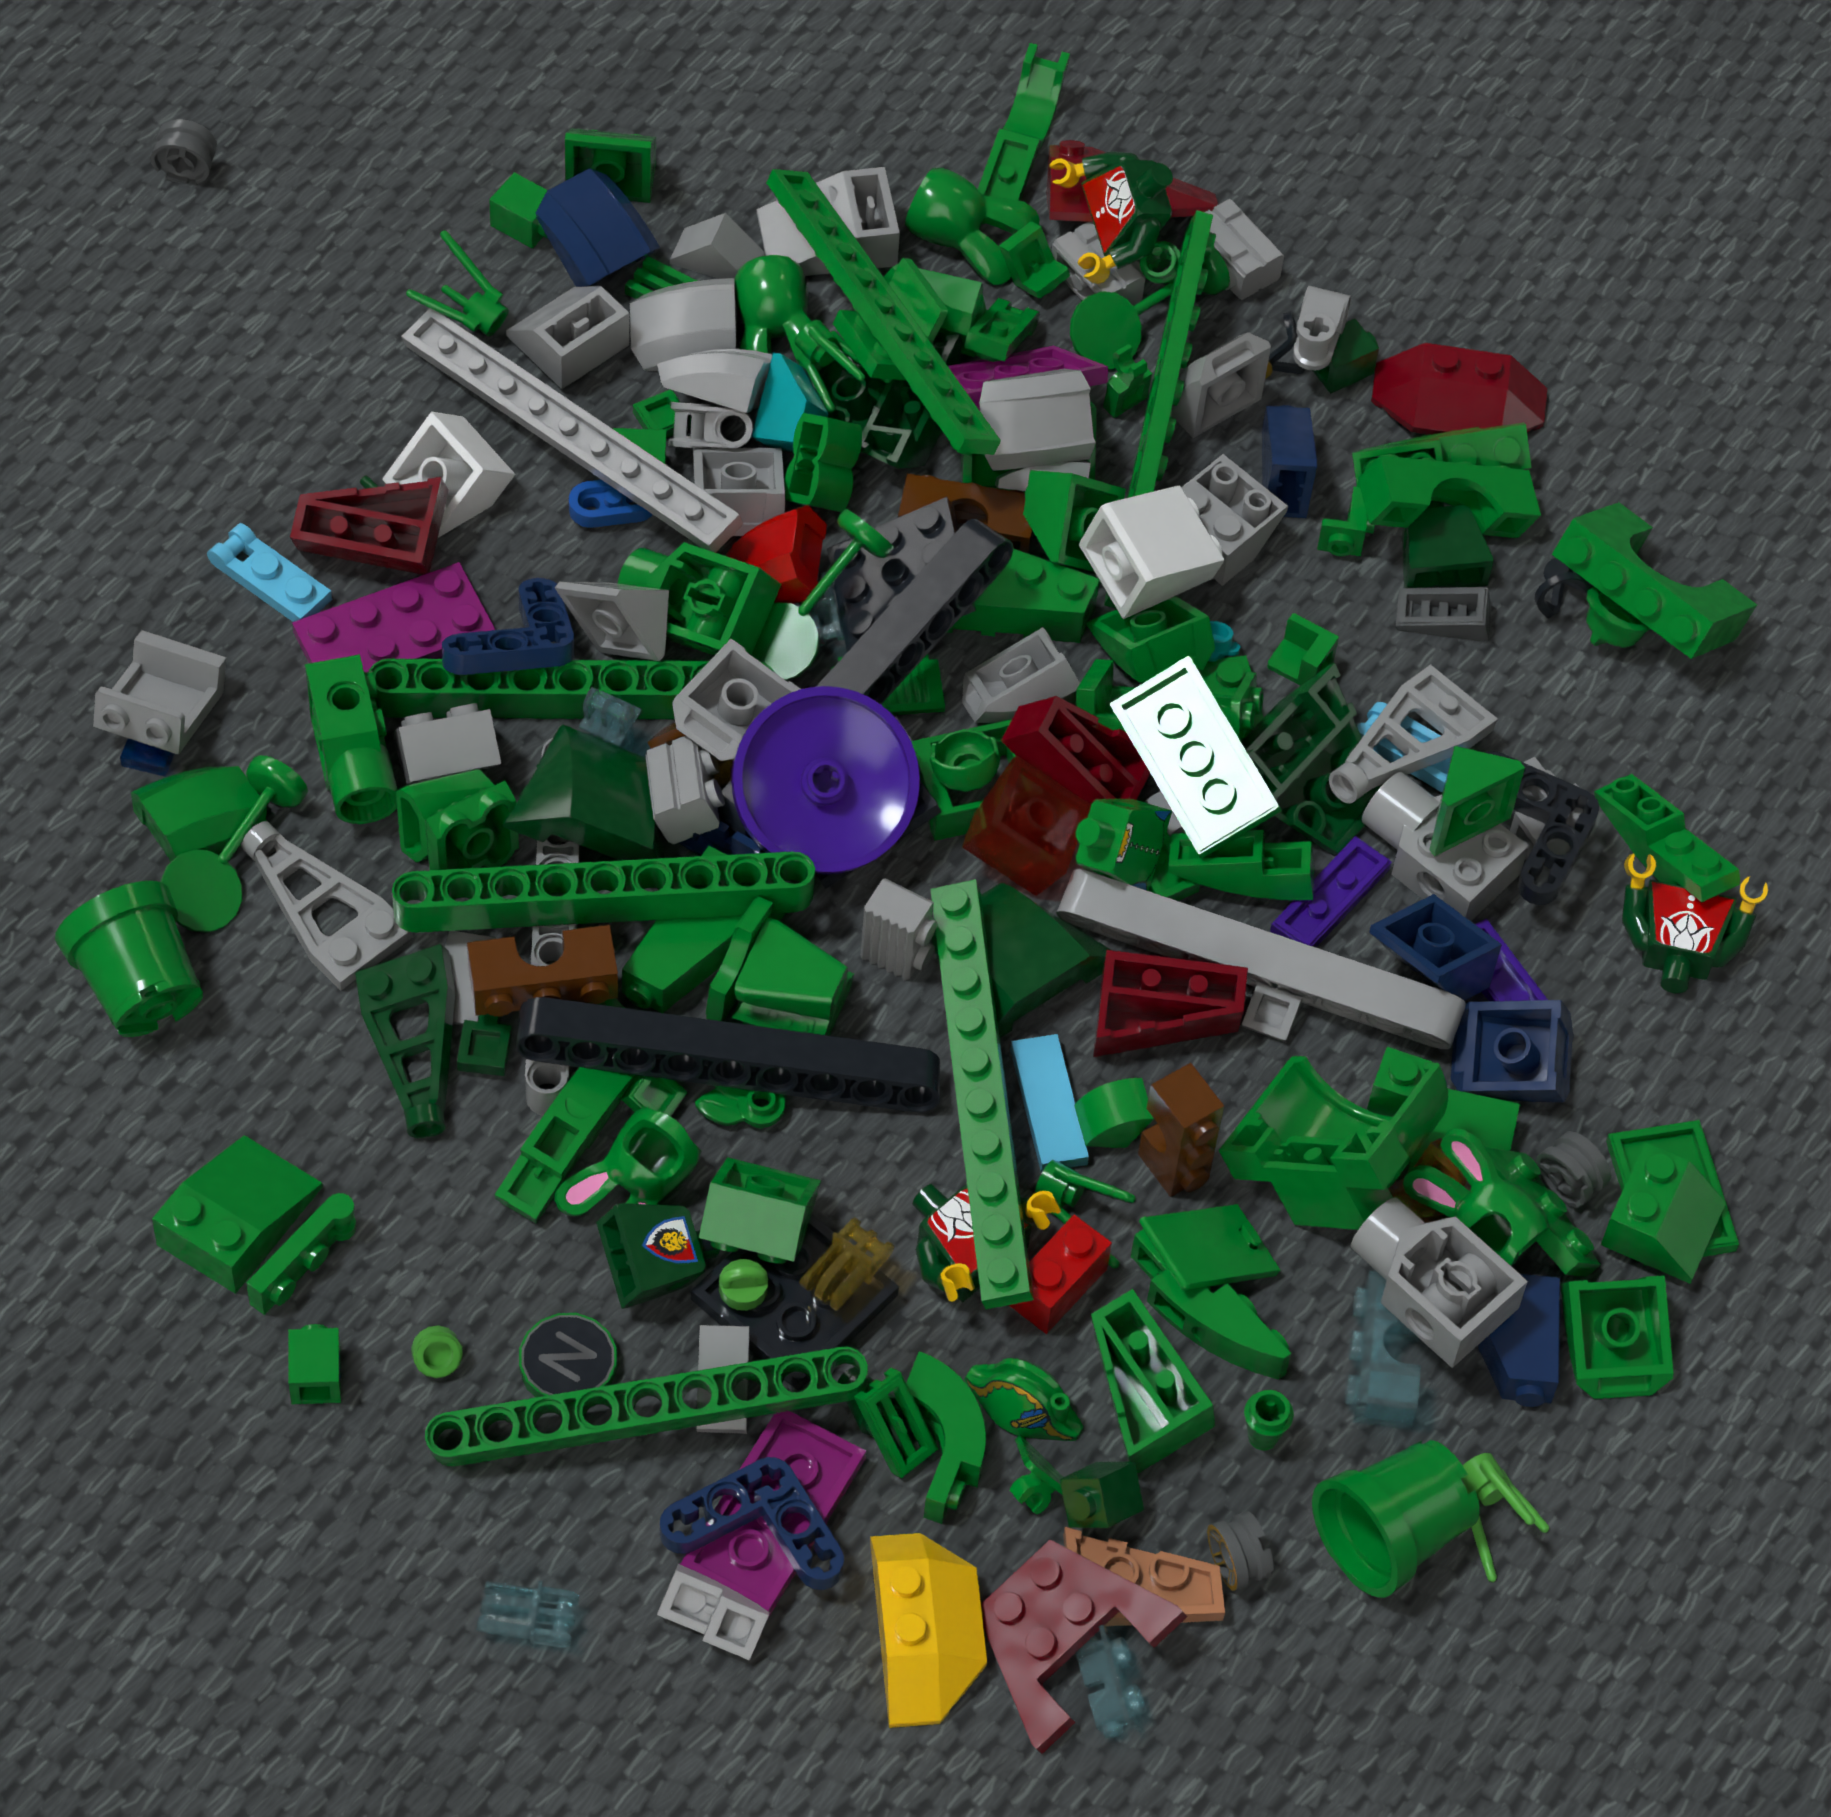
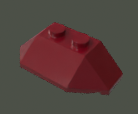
M1422 343L1376 363L1371 402L1378 408L1382 407L1393 419L1414 433L1433 435L1474 427L1483 429L1522 422L1526 424L1527 432H1529L1530 430H1538L1544 425L1548 388L1512 355Z

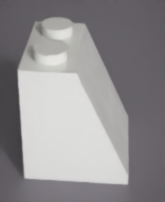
M1180 485L1102 505L1079 543L1081 550L1123 619L1213 579L1224 562L1218 540L1213 535H1209L1200 520L1197 505L1191 498L1186 497Z

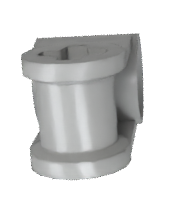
M1313 286L1307 287L1300 317L1297 322L1296 333L1298 337L1293 351V358L1300 367L1307 370H1320L1329 365L1339 335L1342 334L1347 321L1351 303L1350 295Z
M671 402V409L675 411L673 438L669 439L668 446L700 449L708 447L739 448L746 445L752 438L753 421L745 412L732 408L711 407L709 404ZM689 415L692 416V418H691V434H690V436H688V434H687V433H688V417H689ZM733 415L739 416L746 424L745 435L742 439L734 442L727 440L721 431L722 422L725 418Z

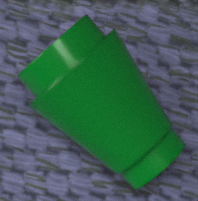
M1156 242L1153 252L1140 259L1142 274L1154 283L1164 285L1171 283L1175 280L1180 251L1170 242Z
M1263 1390L1248 1399L1244 1408V1415L1250 1444L1258 1450H1269L1276 1445L1291 1426L1294 1418L1293 1407L1282 1393L1275 1390Z

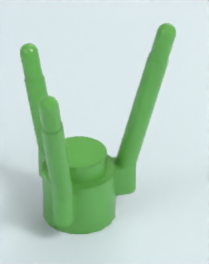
M1491 1453L1477 1455L1463 1465L1468 1475L1461 1480L1468 1494L1475 1490L1478 1500L1484 1506L1492 1505L1504 1497L1527 1525L1535 1524L1543 1533L1549 1531V1525L1512 1484ZM1479 1516L1477 1523L1471 1528L1489 1582H1495L1497 1575Z

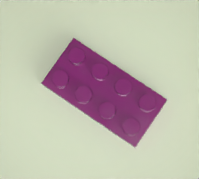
M1057 346L1013 353L1005 362L1001 360L992 362L981 359L948 366L979 410L983 382L1059 369L1081 370L1089 387L1108 382V366Z
M460 562L292 622L293 633L308 663L360 654L364 672H368L374 663L383 659H442V641L446 637L458 633L495 630Z
M791 1411L774 1413L740 1469L766 1457H776L785 1461L793 1470L824 1522L827 1523L866 1460V1450ZM768 1475L762 1476V1486L760 1488L769 1485L773 1491L778 1490L781 1478L772 1480ZM754 1491L748 1493L750 1503H755ZM723 1495L714 1510L723 1516H730L739 1511L741 1504L736 1497ZM800 1513L787 1514L781 1521L782 1527L792 1534L802 1533L810 1526L807 1517ZM762 1516L693 1552L687 1553L680 1565L705 1575L747 1597L769 1611V1616L796 1574V1571ZM815 1540L808 1545L809 1549L812 1548Z

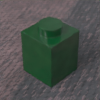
M1354 318L1346 322L1342 334L1339 335L1329 365L1323 369L1312 371L1330 394L1374 374L1379 353L1378 343L1372 333L1365 331Z
M1094 1462L1060 1479L1069 1528H1109L1144 1510L1135 1462Z

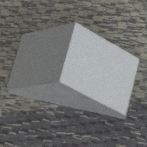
M724 213L684 228L670 258V264L719 279L734 278L735 280L737 271L741 266L754 258L765 256V252Z

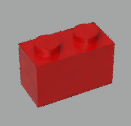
M1074 1214L1029 1261L1034 1300L1009 1306L1047 1334L1107 1270L1112 1242Z

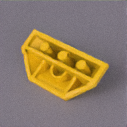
M921 1533L870 1536L889 1728L940 1724L949 1714L951 1708L959 1701L987 1666L977 1567Z

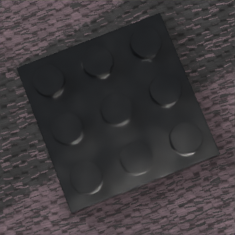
M947 497L875 527L874 529L894 546L893 551L886 558H877L864 548H861L834 581L847 652L958 531L959 527L955 508ZM851 538L827 548L830 568L853 541ZM975 602L962 616L976 611Z
M812 1214L802 1248L794 1262L789 1260L781 1264L767 1262L760 1259L757 1252L739 1248L738 1251L728 1255L691 1290V1300L721 1326H749V1349L761 1360L845 1347L898 1296L899 1286ZM739 1259H747L759 1263L768 1274L767 1296L759 1306L747 1311L729 1307L722 1300L719 1293V1279L723 1268L730 1262ZM793 1372L784 1378L798 1391L810 1381V1378L802 1372Z

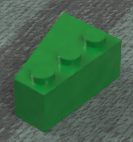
M1013 549L1012 557L1007 566L975 601L976 611L960 617L947 633H953V629L981 631L983 636H995V632L1024 634V639L1044 627L1052 641L1080 643L1088 627L1086 623L1091 620L1096 609L1100 579Z
M1133 1289L1091 1314L1094 1336L1127 1461L1135 1462L1137 1474L1215 1427L1213 1404Z

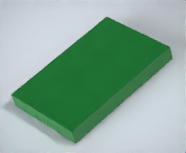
M1700 1120L1608 1134L1606 1143L1621 1192L1626 1185L1644 1143L1647 1142L1691 1161L1725 1201ZM1725 1204L1703 1257L1736 1252L1739 1242L1727 1204Z

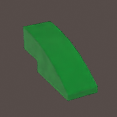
M1249 830L1201 859L1186 833L1171 834L1169 873L1220 891L1250 897L1277 900H1313L1315 865L1312 841L1265 843L1264 830Z

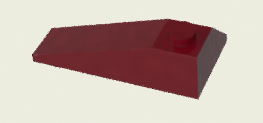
M1064 140L1059 145H1049L1046 190L1049 220L1093 222L1081 184L1086 180V176H1081L1075 186L1064 188L1052 181L1064 178L1067 168L1055 170L1049 167L1050 163L1055 159L1062 158L1071 163L1080 164L1082 163V158L1106 152L1093 147H1085L1083 142L1075 140ZM1175 178L1165 188L1172 208L1171 217L1194 216L1196 210L1202 212L1213 211L1214 207L1218 205L1215 193Z

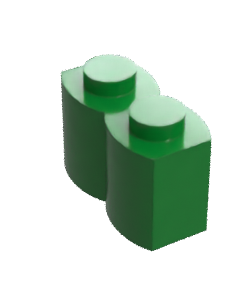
M803 413L794 432V458L789 464L784 481L785 500L842 512L847 507L852 493V468L859 457L862 446L861 425Z

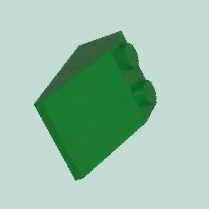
M244 1135L183 1181L152 1218L156 1245L236 1294L322 1189L323 1183Z

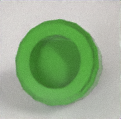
M739 1259L730 1262L723 1268L719 1279V1293L722 1300L729 1307L747 1311L759 1306L767 1296L768 1274L759 1263L752 1260Z
M439 1325L420 1331L414 1338L411 1347L412 1358L418 1370L425 1376L432 1378L446 1377L453 1373L460 1365L463 1356L462 1346L456 1334L449 1328Z

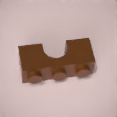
M907 473L898 517L947 497L955 508L958 524L966 523L971 519H977L1013 543L1014 549L1029 554L1033 530L1023 515L1025 505L1024 492L984 487L977 483L943 480L931 475L920 476Z
M610 925L563 930V954L556 962L547 966H534L523 961L516 949L515 936L467 942L468 970L475 1016L486 1014L504 1016L512 1011L520 1010L523 1002L534 997H547L591 1004H599L607 999L618 998V971Z
M1190 1062L1151 1084L1146 1109L1157 1124L1142 1132L1138 1151L1140 1158L1170 1197L1183 1190L1188 1193L1193 1192L1203 1186L1209 1179L1224 1111L1223 1103Z

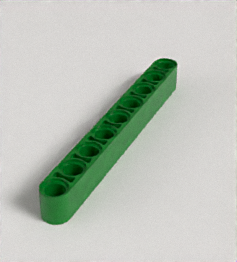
M383 659L374 663L369 671L373 672L377 690L376 706L377 709H382L384 717L405 718L432 712L433 718H447L446 712L450 711L451 708L477 703L479 711L490 709L492 718L675 719L672 705L674 698L709 661L572 660L565 665L557 667L458 675L445 670L442 666V659ZM762 663V664H764L766 667H768L769 669H771L773 672H775V671L772 669L771 666H769V665H767V664H765V663ZM431 688H441L438 690H431ZM568 689H578V690H576V691H569Z
M774 852L412 871L402 874L393 883V913L395 922L401 929L415 933L743 915L758 896L773 902L771 914L794 913L803 911L813 901L815 866L813 861L801 852ZM796 880V881H799V882H801V883H798V884H790V883H788V882H786V881ZM740 883H751V884H753V886H748V887H747V886H741V885H739V884H740ZM702 885L706 888L695 889L692 886ZM646 888H657V889H659V890L652 892V891H646V890H644V889H646ZM608 890L611 891V893L600 894L598 893V891ZM557 892L563 893L565 895L556 897L551 896L550 894ZM507 895L517 896L516 898H513V899H504V898H502L503 896H507ZM457 898H468V899H469V900L463 901V902L455 901V899H457ZM412 900L422 901V902L417 903V904H408V903H407L408 901H412Z
M837 1347L445 1412L436 1415L429 1421L425 1429V1440L432 1456L437 1462L445 1466H460L846 1402L855 1399L854 1396L860 1391L865 1392L868 1385V1365L865 1357L858 1350L852 1347ZM841 1364H851L859 1370L860 1374L854 1382L841 1384L832 1377L834 1369ZM802 1372L810 1378V1383L804 1391L791 1392L783 1386L784 1378L790 1373ZM744 1380L757 1382L761 1387L759 1395L749 1401L740 1400L733 1394L735 1386ZM695 1388H703L711 1394L710 1402L700 1409H692L684 1403L686 1394ZM646 1396H653L662 1402L659 1412L651 1417H642L635 1412L637 1402ZM597 1404L608 1406L612 1410L610 1419L602 1425H592L585 1420L587 1411ZM556 1413L562 1417V1424L557 1431L544 1434L536 1429V1423L543 1414ZM497 1421H506L513 1426L512 1432L506 1440L493 1442L486 1437V1432L490 1425ZM456 1429L463 1434L460 1445L455 1449L443 1450L438 1448L437 1439L443 1431Z

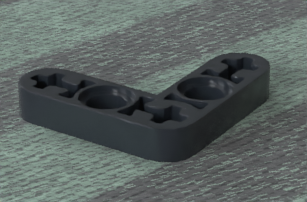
M1488 751V752H1485V753H1488V754H1493V755H1497V756H1501V757H1506V758H1510V759L1517 760V759H1515V758H1513V757H1510V756H1508V755H1506V754H1504V753H1500V752H1497V751ZM1520 761L1525 770L1513 810L1542 822L1545 826L1522 868L1518 890L1527 902L1535 905H1547L1553 902L1559 895L1589 838L1598 816L1599 803L1595 796L1587 790ZM1527 786H1538L1546 792L1547 798L1542 801H1532L1525 797L1522 790ZM1576 807L1583 809L1584 812L1577 818L1574 828L1567 825L1570 813ZM1551 839H1561L1569 844L1571 851L1565 855L1554 854L1548 849L1546 843ZM1543 866H1546L1550 869L1547 882L1538 887L1533 882L1539 878Z

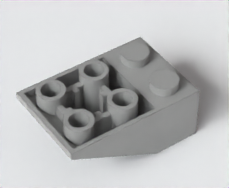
M885 167L842 171L816 183L877 268L893 267L898 263L900 232ZM778 200L757 209L756 214L765 256H788L802 267L805 276L830 273L823 262L815 255L811 245L803 234L798 231L796 224L786 210L778 203Z

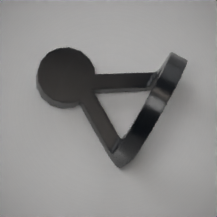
M1554 558L1544 568L1543 574L1546 581L1535 592L1534 600L1540 612L1549 619L1560 610L1565 585L1586 594L1593 586L1580 575L1574 573L1564 563ZM1551 588H1553L1552 598H1551V603H1550V602L1544 600V598H1545V595L1547 594V592H1548Z

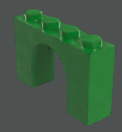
M1620 502L1573 518L1551 554L1690 659L1736 640L1757 607L1755 602L1724 579L1703 587H1691L1675 582L1649 567L1637 554L1653 527Z

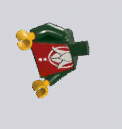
M1115 151L1082 158V163L1074 164L1062 158L1055 159L1050 163L1049 167L1055 170L1067 168L1064 178L1052 181L1064 188L1075 186L1081 176H1086V180L1081 184L1103 255L1106 257L1101 258L1094 253L1083 254L1078 260V265L1083 269H1091L1095 266L1092 272L1084 275V278L1095 284L1104 283L1110 275L1111 268L1116 266L1117 269H1121L1153 252L1160 230L1171 218L1172 208L1165 188L1172 183L1173 175L1166 165L1159 162L1156 163L1153 160H1140L1133 153Z
M1630 854L1624 863L1625 871L1631 877V884L1626 885L1622 924L1633 946L1642 951L1643 966L1662 971L1660 986L1670 993L1686 992L1690 977L1706 980L1712 967H1724L1743 950L1757 916L1753 912L1755 905L1760 904L1767 896V883L1765 882L1762 895L1753 899L1745 894L1744 889L1748 884L1750 876L1745 878L1740 885L1739 892L1743 899L1740 907H1735L1737 898L1716 895L1701 902L1682 886L1651 879L1648 886H1644L1645 878L1651 876L1655 871V859L1651 854L1648 855L1647 869L1644 873L1640 874L1633 868L1635 854Z
M929 1184L915 1196L912 1203L926 1217L919 1225L918 1244L915 1249L921 1277L925 1283L944 1291L949 1301L953 1302L959 1299L963 1303L980 1289L967 1185H964L948 1199L933 1184ZM1039 1191L1030 1198L1020 1197L1027 1248L1029 1247L1032 1227L1029 1223L1035 1222L1037 1228L1045 1230L1050 1225L1046 1214L1052 1212L1059 1214L1061 1212L1056 1199L1050 1191Z

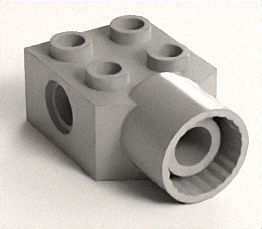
M1403 772L1394 774L1378 789L1368 803L1362 816V823L1397 849L1391 875L1422 899L1435 894L1468 920L1472 921L1521 874L1529 846L1503 825L1498 824L1434 857L1429 848L1442 795L1434 797Z
M1396 1197L1389 1199L1377 1208L1362 1224L1351 1242V1249L1386 1280L1381 1304L1451 1368L1458 1364L1519 1309L1528 1282L1457 1217L1425 1223Z

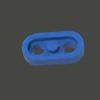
M603 480L582 482L576 485L569 494L570 517L575 523L583 527L594 528L642 522L653 515L638 504L629 505L630 502H633L631 499ZM587 507H595V508H597V509H595V510H587V509H585V508H587Z

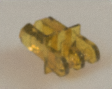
M856 1217L852 1218L838 1234L836 1232L833 1233L832 1245L799 1281L800 1285L807 1291H811L816 1286L815 1297L822 1302L831 1299L830 1307L836 1312L864 1281L869 1285L871 1284L872 1276L887 1261L895 1247L891 1242L884 1244L878 1240V1233L873 1229L867 1232L861 1228V1221ZM853 1239L857 1244L854 1246L848 1241ZM870 1251L874 1256L871 1258L865 1253Z

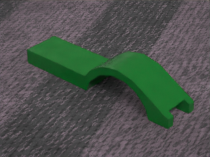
M1029 44L1010 115L1003 129L999 128L978 186L981 194L988 197H1002L1021 201L1037 153L1045 142L1057 109L1070 60V53L1062 51L1057 63L1036 57L1038 45Z

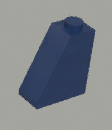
M1289 405L1266 406L1262 427V485L1288 505L1284 517L1307 518L1317 469L1310 408H1298Z
M1520 1274L1528 1282L1519 1309L1478 1345V1348L1501 1398L1515 1400L1517 1404L1522 1406L1535 1407L1543 1403L1551 1404L1559 1383L1560 1278Z

